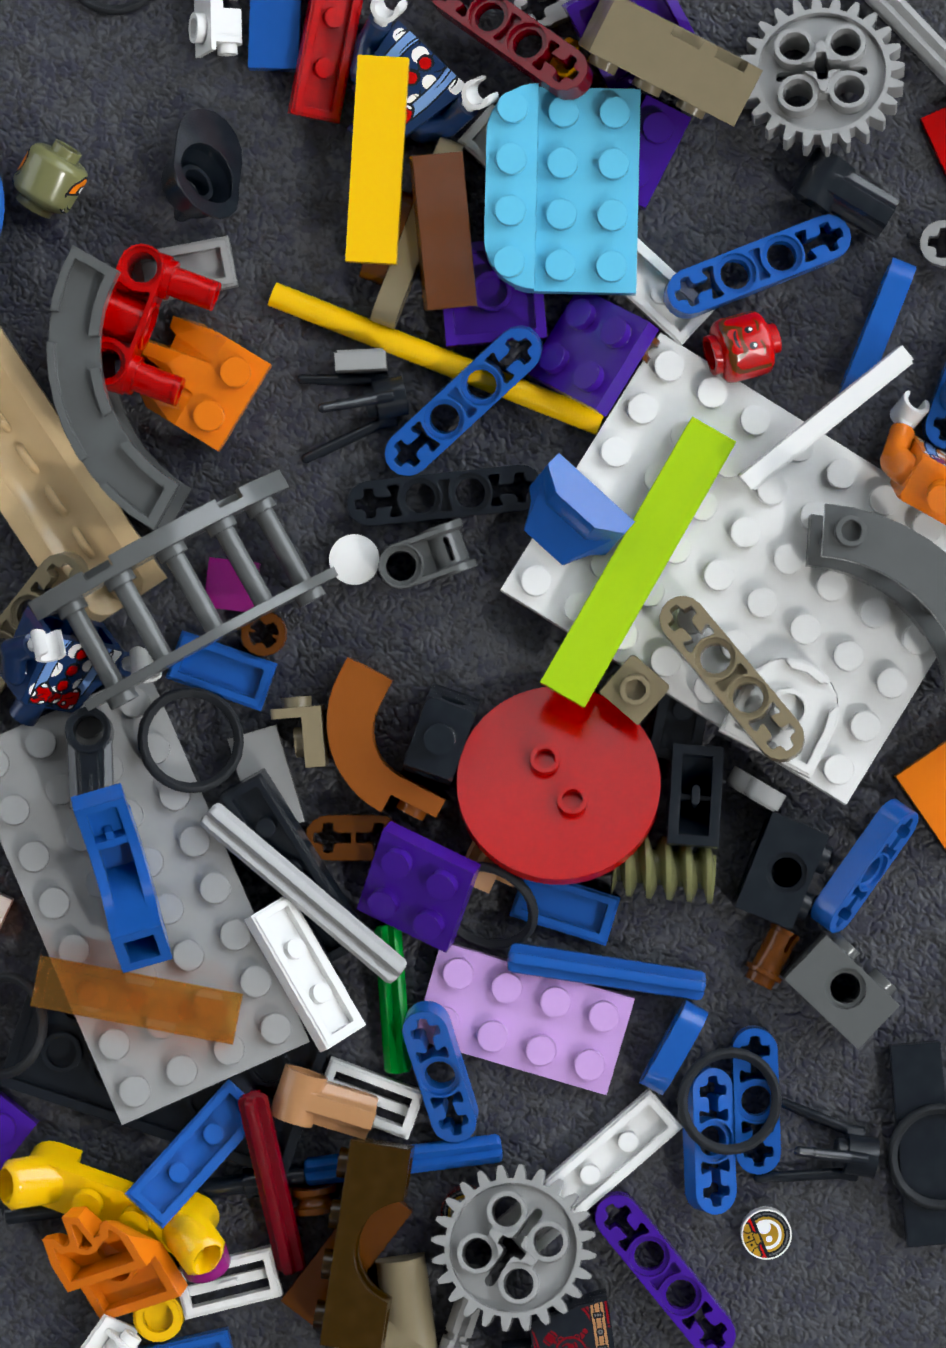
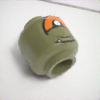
M55 139L52 146L45 143L33 144L12 179L15 189L19 192L16 196L17 201L34 213L48 219L51 218L53 213L60 215L68 213L88 180L87 171L78 162L82 154L69 144Z

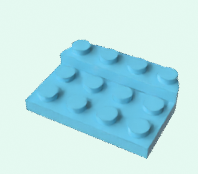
M532 83L517 87L512 91L504 93L499 98L498 103L490 114L486 132L484 247L487 261H489L494 272L504 282L514 287L515 290L535 294L636 296L641 89L589 88L579 98L563 100L545 88L539 87V83Z

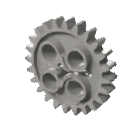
M793 0L792 15L787 16L783 11L776 8L774 10L775 26L760 21L758 23L760 39L748 37L746 40L747 52L750 55H742L740 58L760 68L763 72L744 109L755 108L751 113L753 126L767 122L765 127V138L767 140L776 137L780 133L783 134V149L786 151L796 141L802 142L803 156L809 155L814 144L821 145L825 157L830 156L831 147L834 143H839L846 154L850 153L851 138L856 137L867 145L870 142L869 126L883 132L886 126V118L883 114L895 115L897 113L898 102L894 98L903 96L904 82L898 79L904 77L905 63L896 61L900 58V43L888 44L891 40L892 29L890 26L875 31L877 13L873 12L863 20L859 18L860 3L855 2L846 12L840 10V0H833L829 8H822L820 0H812L811 9L804 10L798 0ZM841 46H850L857 52L849 56H840L834 50ZM790 50H799L805 53L806 56L798 60H789L783 54ZM863 70L866 71L867 74L863 76L859 72ZM825 73L826 79H818L817 74ZM778 77H781L784 80L782 82H778L776 79ZM851 92L859 95L861 99L853 103H844L837 97L842 93ZM794 96H802L810 102L805 106L793 107L787 104L786 101Z
M522 1164L518 1165L514 1178H509L503 1165L497 1166L496 1180L491 1181L483 1171H479L477 1176L480 1187L474 1189L467 1183L462 1182L459 1184L465 1196L462 1202L449 1197L445 1200L454 1211L452 1217H436V1221L446 1227L447 1230L446 1235L431 1237V1242L444 1246L445 1252L432 1258V1263L447 1265L448 1269L437 1281L439 1284L452 1282L455 1284L456 1288L448 1298L450 1302L458 1301L464 1297L468 1300L463 1313L464 1316L469 1317L478 1309L483 1310L482 1326L488 1327L495 1316H500L503 1331L507 1332L510 1330L514 1318H519L524 1331H528L531 1329L532 1315L535 1314L545 1325L551 1323L549 1308L553 1306L559 1312L566 1314L568 1308L563 1297L566 1294L576 1298L583 1296L581 1291L574 1285L576 1278H592V1275L583 1269L581 1264L582 1260H592L597 1257L596 1253L583 1249V1242L596 1237V1233L581 1231L579 1226L590 1214L588 1211L577 1213L572 1211L571 1208L579 1198L577 1193L568 1195L565 1198L559 1196L563 1188V1180L558 1179L549 1187L544 1186L545 1170L539 1169L532 1181L527 1179V1171L525 1165ZM513 1197L520 1203L522 1209L521 1217L515 1225L505 1227L497 1221L495 1208L501 1199ZM536 1209L541 1210L542 1217L522 1241L521 1247L526 1251L523 1258L512 1257L502 1270L495 1284L488 1286L486 1278L502 1260L507 1251L506 1247L502 1244L505 1237L511 1239L518 1237L531 1214ZM547 1227L556 1228L563 1237L561 1251L552 1257L542 1255L536 1247L538 1233ZM476 1239L485 1240L492 1250L490 1262L480 1269L472 1267L467 1262L465 1256L468 1244ZM516 1269L528 1271L533 1279V1289L523 1299L513 1297L506 1287L509 1274Z

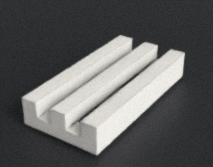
M331 1056L324 1075L328 1078V1081L376 1095L378 1097V1107L405 1116L402 1125L376 1115L372 1127L408 1140L423 1100L420 1088ZM336 1071L412 1099L410 1106L335 1079Z
M271 1244L230 1254L231 1263L229 1268L260 1260L264 1261V1267L219 1277L208 1283L188 1285L179 1297L185 1320L283 1296L284 1291L282 1283H280L279 1271L276 1268ZM268 1278L270 1286L192 1304L191 1296Z

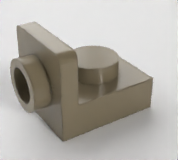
M631 655L617 672L606 680L600 687L599 692L634 723L639 725L667 693L669 685L637 656Z
M312 696L281 698L282 708L270 709L271 720L301 717L302 727H294L293 729L296 758H305V768L329 765L324 704L312 705Z

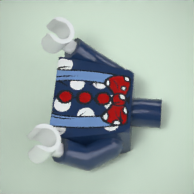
M372 0L370 4L372 13L369 15L355 42L349 72L351 81L354 84L352 93L355 97L357 55L408 57L410 65L405 144L411 140L423 144L439 140L440 137H452L478 114V110L497 102L499 99L498 92L488 95L485 99H482L478 93V85L486 79V76L482 75L464 83L399 20L392 27V21L406 10L408 5L406 0H401L394 10L388 9L384 0ZM352 121V123L346 128L347 131H348L352 136H353V121Z
M27 606L14 637L6 639L0 645V676L16 697L9 709V713L16 721L23 725L34 726L45 708L73 713L84 704L83 702L97 688L103 685L67 619L61 621L57 613L38 621L30 606ZM91 620L123 678L154 662L148 651L143 647L136 646L129 652H124L102 622ZM162 672L143 683L157 681L161 678Z

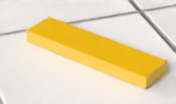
M357 55L345 261L349 263L397 265L410 65L408 57Z

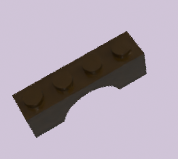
M354 1137L350 1140L349 1148L341 1147L336 1177L345 1178L342 1198H333L329 1215V1228L337 1229L334 1249H325L321 1268V1279L329 1280L326 1300H317L313 1321V1330L321 1331L319 1345L335 1348H385L392 1296L379 1289L366 1274L360 1257V1238L367 1220L374 1212L384 1206L404 1201L408 1196L415 1150L414 1145L370 1138L363 1140Z

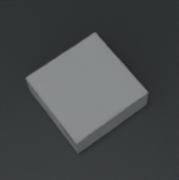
M383 348L337 350V353H334L335 371L337 374L388 372L387 353Z

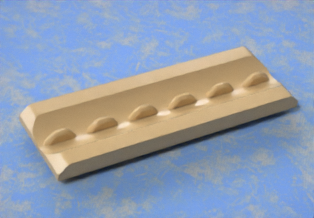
M0 326V512L37 567L49 556L66 551L74 552L81 556L87 563L88 569L91 570L104 561L110 560L108 558L110 554L141 537L122 508L102 490L85 465L76 456L62 428L55 407ZM155 558L133 570L137 577L133 580V583L140 595H143L168 578ZM70 565L60 568L55 566L54 569L58 572L59 577L51 588L70 578L69 574L72 570ZM106 586L85 597L89 605L85 608V611L90 620L102 622L123 608L115 591L109 593Z

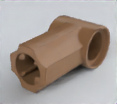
M285 1064L271 1106V1113L273 1117L296 1126L312 1128L314 1124L365 1140L376 1116L378 1097L361 1090L330 1082L326 1076L313 1070Z

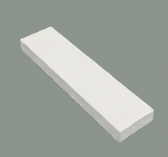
M903 345L896 347L741 472L738 477L749 490L758 489L913 364L912 360L914 359Z
M648 1088L545 1178L544 1186L549 1187L556 1180H563L564 1184L559 1196L565 1198L568 1195L577 1193L579 1198L571 1208L574 1213L587 1211L683 1127L652 1090ZM517 1201L497 1221L505 1227L515 1225L521 1217L522 1209L520 1203ZM536 1209L531 1214L521 1233L513 1239L525 1254L526 1251L521 1247V1244L542 1217V1211ZM554 1227L542 1229L536 1237L538 1251L540 1252L561 1233Z

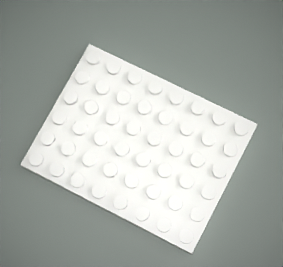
M660 333L657 337L661 342L658 348L652 347L649 350L648 355L651 359L647 364L642 361L576 469L633 519L692 416L736 441V444L612 661L622 666L631 655L637 656L668 683L669 690L666 693L668 696L720 728L728 711L666 638L660 626L659 616L666 602L677 596H687L694 598L703 606L754 669L772 660L782 658L802 659L819 667L829 677L837 695L840 715L836 730L811 778L808 779L784 765L776 763L833 799L846 805L935 661L936 655L925 635L921 634L911 619L882 591L841 573L805 567L809 515H824V504L854 507L901 523L928 538L945 552L946 525L900 500L890 484L891 478L826 435H823L758 489L749 490L738 475L804 421L740 381L728 383L720 374L713 375L706 360ZM622 537L606 555H590L566 565H561L532 538L500 591L568 633ZM677 609L672 613L675 622L670 628L676 631L682 627L687 631L694 643L686 645L685 648L692 652L701 639L714 633L710 628H707L701 636L691 620L696 613L693 610L683 613L680 609ZM718 645L711 646L702 653L701 665L707 672L713 674L721 673L730 664V654L724 647ZM738 688V690L735 692L733 701H734V699H735V697H736L738 691L740 690V688Z

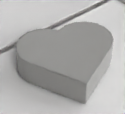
M734 766L726 780L728 782L727 785L773 812L779 810L786 798V795L737 766Z

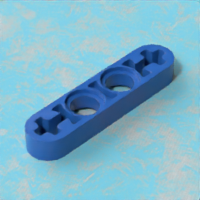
M830 214L821 215L683 269L674 274L665 287L663 295L665 306L676 317L683 319L695 318L834 263L843 256L850 246V228L838 216ZM820 228H824L827 234L836 233L838 240L832 245L833 251H829L826 245H820L811 249L806 254L811 261H805L803 245L814 241L821 233ZM797 235H801V237H802V244H801V242L799 241V239L796 237ZM780 244L785 245L791 250L794 262L790 269L780 271L771 267L767 260V251L771 246ZM733 262L744 267L748 276L747 284L744 287L732 289L723 283L720 273L722 266ZM703 272H709L711 287L719 296L718 298L714 299L712 297L711 288L701 292L695 298V306H690L687 300H677L675 295L681 289V282H685L688 288L703 285L708 279Z
M522 325L512 326L504 331L396 431L385 448V459L390 469L403 476H412L423 471L527 375L540 360L543 350L542 341L537 332L530 327ZM513 337L519 342L527 338L531 342L527 351L531 359L526 362L521 357L516 358L506 368L514 376L510 380H506L501 368L488 360L487 357L494 353L499 362L511 349L510 344L507 342L508 339ZM476 370H486L493 374L497 385L495 392L485 398L473 395L467 383L471 373ZM441 404H448L454 407L460 419L457 428L449 432L439 431L435 428L431 421V413L434 407ZM417 422H421L426 434L440 444L433 448L430 440H428L416 453L420 462L415 464L414 461L408 459L402 463L397 458L401 450L397 442L402 440L407 445L412 443L422 433L419 429L414 428Z

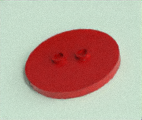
M547 687L528 690L503 701L487 713L475 726L465 743L457 770L458 805L461 817L472 840L499 867L515 876L536 883L550 885L581 883L600 877L620 866L635 853L650 832L660 799L661 777L659 763L646 732L640 724L634 723L607 698L593 692L585 708L580 707Z

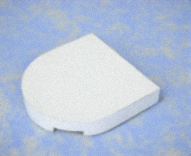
M797 658L772 660L755 670L799 721L803 728L805 739L801 753L795 759L789 762H781L780 764L809 779L812 777L836 730L840 715L837 695L829 677L814 664ZM743 685L734 699V705L742 712H754L762 705L763 693L756 686ZM772 706L763 719L750 724L754 731H757L763 723L772 735V741L768 746L771 749L781 746L787 751L793 746L790 737L794 730L789 727L782 731L771 720V716L780 712L775 706ZM728 712L718 732L763 754Z

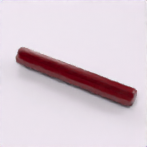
M251 1090L249 1093L239 1097L238 1106L276 1268L278 1271L283 1272L284 1275H293L295 1272L305 1268L306 1260L268 1096L261 1093L260 1090Z

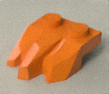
M173 315L170 329L175 334V338L172 344L166 345L149 340L141 356L152 366L185 378V386L180 400L176 406L142 394L140 396L146 408L220 452L272 365L219 332L201 323Z
M86 1206L73 1207L62 1216L67 1235L55 1233L46 1235L42 1239L50 1264L66 1291L71 1292L81 1288L99 1319L104 1314L115 1318L178 1298L188 1286L168 1251L160 1241L140 1233L118 1220L102 1221Z

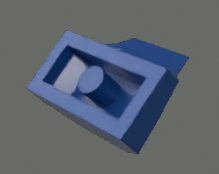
M560 453L547 464L529 487L531 503L524 531L561 565H566L590 555H606L635 523L633 519Z

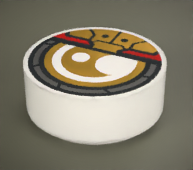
M763 1206L751 1210L744 1217L740 1227V1236L744 1247L751 1255L759 1259L770 1260L779 1257L788 1249L792 1238V1231L787 1218L782 1212L773 1207Z

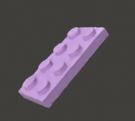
M454 943L446 953L438 950L424 1001L436 1002L446 1009L450 1016L461 1053L607 1095L635 1000L634 996L597 985L511 973L507 968V959ZM420 1019L417 1029H424L429 1043L434 1045L433 1035L436 1025L429 1026L426 1019Z

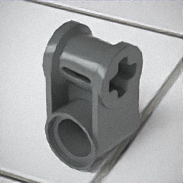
M459 518L418 533V536L395 543L386 548L381 554L378 563V572L383 583L390 588L404 590L434 579L438 581L477 567L478 563L475 558H470L460 531L464 526L462 519ZM443 539L447 540L454 561L450 560ZM395 553H406L415 562V572L408 580H394L387 572V560Z

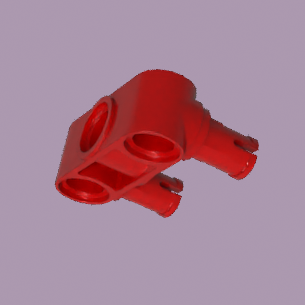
M140 243L126 249L116 267L121 274L112 291L102 330V357L110 353L117 354L121 361L117 374L104 378L107 391L124 395V393L132 395L133 392H137L176 406L185 386V378L144 363L145 359L141 355L154 331L163 299L168 300L171 296L212 311L220 294L221 283L180 268V262L174 260V257L159 252L150 245ZM144 259L154 260L157 264V271L152 279L147 282H136L133 280L132 271L136 263Z

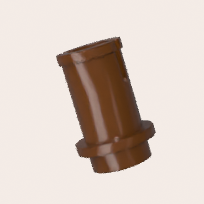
M772 922L752 963L749 961L745 963V966L749 969L744 976L770 991L775 983L781 984L782 979L779 978V975L794 946L800 940L799 936Z

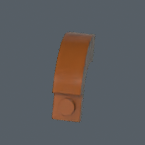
M347 657L333 685L327 709L328 742L339 772L349 787L363 801L381 813L390 796L393 795L400 799L396 808L421 821L424 820L426 814L436 818L446 797L395 771L384 760L376 743V716L394 680L351 657Z

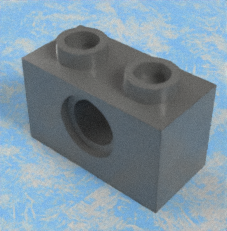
M821 931L780 975L849 1042L859 1049L900 1006L890 996L897 988L876 968L867 974L857 965L854 960L860 953L840 933H837L831 940ZM841 973H850L856 979V988L853 994L845 999L833 997L830 992V984L834 977Z

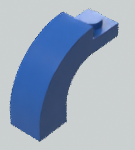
M121 783L70 797L73 812L95 873L110 938L122 972L126 973L173 959L145 851Z

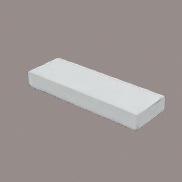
M282 896L244 919L319 1052L328 1050L366 1025L303 914L295 905Z

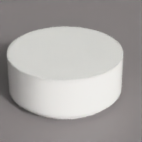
M350 534L340 538L333 545L329 554L330 568H335L338 573L337 578L340 581L350 585H360L368 582L375 576L378 571L380 555L376 545L370 539L362 535Z

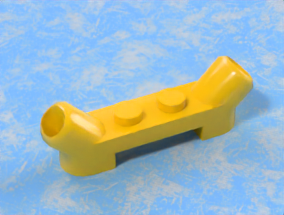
M56 1141L40 1142L34 1146L29 1156L8 1159L0 1170V1199L10 1210L44 1206L65 1214L73 1207L86 1206L102 1221L118 1220L136 1231L160 1241L166 1250L174 1255L188 1275L195 1276L212 1271L224 1253L225 1241L216 1229L219 1223V1211L214 1202L201 1193L195 1192L168 1224L161 1229L124 1195L134 1182L80 1163L83 1153L80 1149Z

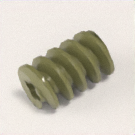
M647 835L635 853L611 871L610 895L619 881L623 884L626 897H631L637 884L641 883L647 899H652L657 886L662 885L666 900L672 901L678 887H683L687 902H692L698 889H703L707 904H712L716 877V854L713 855L711 848L699 847L693 853L691 847L677 846L675 851H672L671 845H667V836H661L655 849H652Z

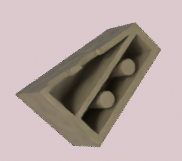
M600 0L578 45L591 53L587 60L590 64L612 75H615L619 67L635 75L631 84L658 98L662 90L679 98L675 106L699 119H703L705 113H708L733 127L763 70L739 56L630 0Z

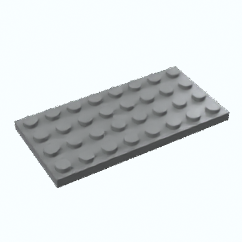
M154 682L141 683L134 687L139 696L114 710L110 709L108 703L97 707V709L102 711L113 724L115 732L113 739L114 785L121 783L138 828L161 908L173 957L171 960L126 973L122 972L110 938L105 910L92 863L73 809H70L68 744L65 735V725L72 713L55 710L41 716L34 726L20 725L0 734V842L121 1125L310 1042L298 1013L244 919L254 914V911L226 847L200 825L202 817L209 810L202 792L185 793L168 788L151 776L142 762L138 751L137 734L139 723L145 710L155 699L160 697ZM103 689V690H101V691H99V692H97V693H94V694L90 695L88 699H90V698H92L93 696L99 694L100 692L104 691L105 689ZM164 706L157 712L149 726L148 747L152 759L159 769L168 776L178 781L197 782ZM87 718L81 721L76 730L78 741L83 745L96 744L103 736V724L97 718Z

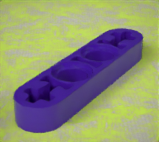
M610 1191L596 1203L594 1210L595 1222L600 1233L693 1347L732 1348L736 1339V1333L730 1316L635 1199L622 1191ZM612 1203L618 1209L624 1205L630 1208L626 1212V1219L635 1231L640 1223H643L647 1228L634 1234L626 1246H622L619 1242L627 1238L624 1229L617 1222L609 1226L605 1223L609 1217L606 1208ZM644 1241L657 1242L663 1249V1258L654 1267H643L634 1258L636 1248ZM676 1280L688 1281L695 1288L694 1299L686 1306H675L666 1297L667 1288ZM704 1301L710 1305V1307L702 1309L706 1319L713 1326L721 1322L725 1325L720 1330L723 1340L719 1343H716L711 1338L705 1342L701 1340L704 1331L695 1316L689 1324H686L683 1320L694 1315L701 1308Z

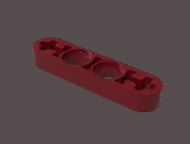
M431 0L437 11L444 18L533 81L539 83V85L556 97L563 100H573L581 97L590 88L593 73L585 56L574 46L508 0H468L471 2L468 9L459 0ZM490 9L503 11L504 20L498 28L491 31H484L479 28V19L483 13ZM524 37H540L542 39V47L535 56L523 58L517 55V45ZM554 57L556 62L567 70H571L574 67L578 74L577 77L573 80L567 77L561 80L556 69L549 64Z

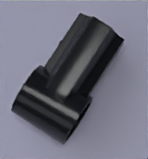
M815 148L790 193L808 207L822 214L832 213L872 238L877 239L893 215L900 200L855 174V169L839 156L830 153L829 157H825L821 148Z
M86 707L79 708L66 721L65 735L68 744L70 809H73L70 797L114 785L113 739L115 732L110 719L97 708L90 711ZM87 718H97L102 722L104 728L100 741L93 745L81 744L76 736L79 723Z

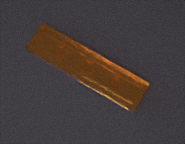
M40 955L30 1006L234 1045L244 994L131 972L123 973L121 970Z

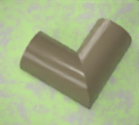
M425 1252L377 1258L375 1266L378 1288L392 1296L385 1348H438Z

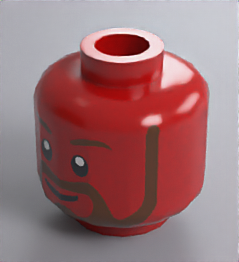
M748 311L716 320L710 327L709 335L703 337V352L710 372L713 375L720 374L728 383H735L768 374L774 367L775 354L780 353L782 350L781 337L774 323L767 324L762 315L756 311Z

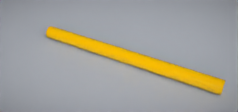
M276 282L268 301V306L371 347L383 348L389 354L452 379L473 361L471 358L400 330H393L375 323L367 317ZM486 370L474 371L470 374L467 382L468 385L490 394L495 392L497 386L493 374ZM502 371L506 380H510L514 376ZM521 379L502 397L594 435H597L604 418L603 415L567 396Z

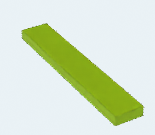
M693 416L691 417L634 516L633 520L635 523L622 537L540 680V684L585 708L735 446L736 441Z

